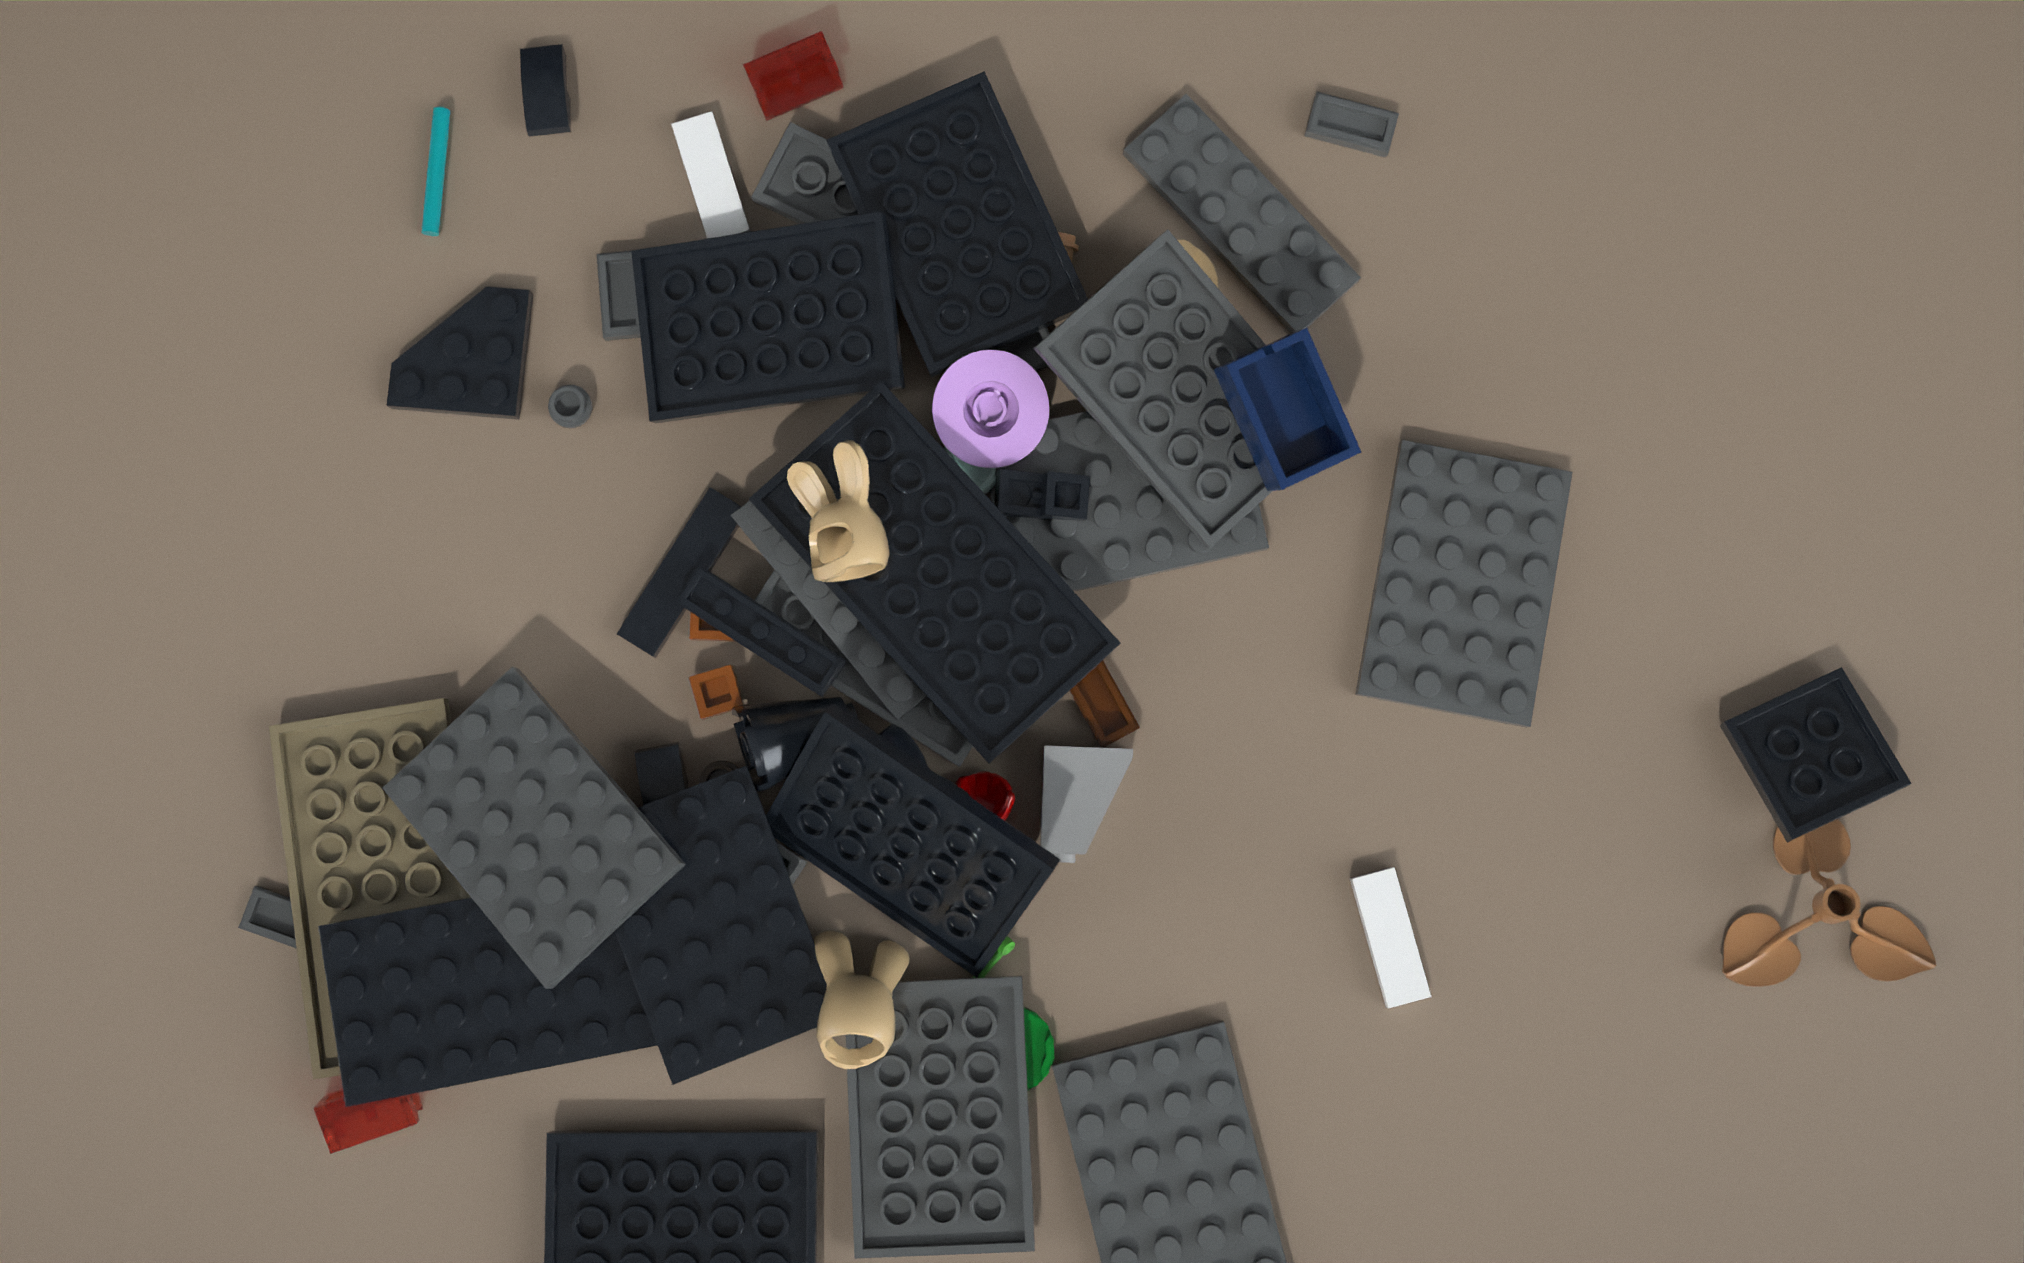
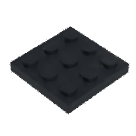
M1842 667L1724 721L1720 725L1787 843L1912 784Z

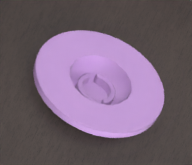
M999 350L973 352L958 359L941 376L933 395V423L944 446L960 460L983 468L1008 466L1026 457L1042 439L1049 419L1048 394L1038 373L1020 357Z

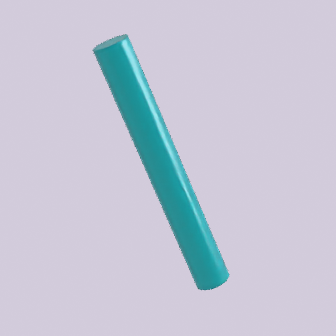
M434 107L432 115L421 231L422 234L428 236H439L451 113L449 109L443 107Z

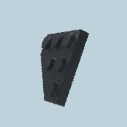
M486 286L391 363L386 406L397 410L519 420L533 301L531 291Z

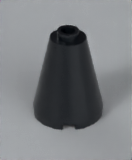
M841 697L744 704L733 707L732 715L742 719V721L734 723V728L745 765L748 766L749 770L756 768L758 777H760V779L753 781L757 791L769 789L789 776L823 713L832 703L858 720L853 704H845Z

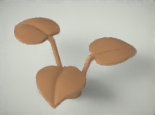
M1838 819L1788 843L1778 826L1774 833L1773 850L1780 866L1792 875H1801L1810 871L1813 880L1823 886V889L1813 898L1812 908L1814 913L1784 931L1781 930L1779 923L1770 915L1764 913L1745 914L1737 918L1729 926L1723 943V974L1727 979L1737 984L1751 987L1778 984L1792 976L1800 964L1801 953L1798 947L1788 938L1820 920L1827 924H1837L1849 920L1851 931L1858 934L1850 946L1852 960L1857 968L1871 979L1884 982L1897 981L1936 967V960L1928 941L1909 918L1893 908L1884 906L1872 907L1862 915L1860 927L1858 924L1860 898L1857 892L1844 884L1835 885L1833 879H1826L1820 874V872L1830 873L1840 869L1850 855V838L1845 827Z

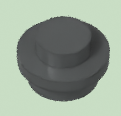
M576 385L559 387L552 393L548 402L551 418L558 425L565 428H576L583 425L592 413L593 406L590 396L584 389Z

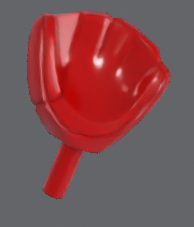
M980 771L968 776H961L957 779L955 784L967 791L972 799L1004 821L1007 819L1015 801V795L1007 780L997 773Z

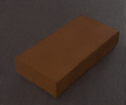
M1103 660L1069 691L1100 748H1104L1140 728Z

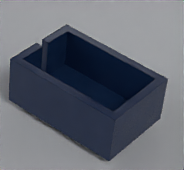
M1308 328L1288 334L1258 348L1256 351L1213 369L1267 491H1278L1288 488L1361 453Z

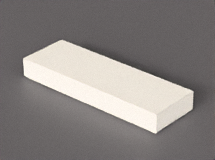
M712 111L672 123L671 125L707 239L751 232Z
M1395 867L1350 878L1385 1006L1392 1008L1431 997Z

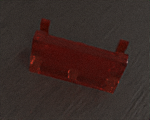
M822 31L743 64L748 81L766 121L844 88L839 76L840 72Z
M343 1089L326 1094L313 1109L330 1154L416 1125L420 1121L417 1111L423 1110L419 1093L345 1107Z

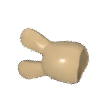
M850 440L837 444L833 451L841 498L838 501L831 486L817 465L808 461L793 464L787 473V481L792 492L812 518L809 532L811 567L815 580L822 582L847 581L877 573L886 567L889 557L888 541L880 518L869 507L867 501L869 489L868 460L862 448Z
M836 931L820 933L814 940L815 953L827 983V989L818 1017L816 1037L824 1057L832 1064L844 1069L860 1068L884 1057L894 1042L895 1011L892 993L909 965V954L903 946L896 942L882 941L874 952L869 976L855 975L848 938ZM856 1034L874 1039L872 1043L862 1048L847 1049L838 1045L832 1037Z

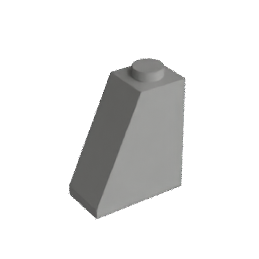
M1044 746L1040 845L1060 858V862L1075 863L1076 854H1086L1133 759V749Z

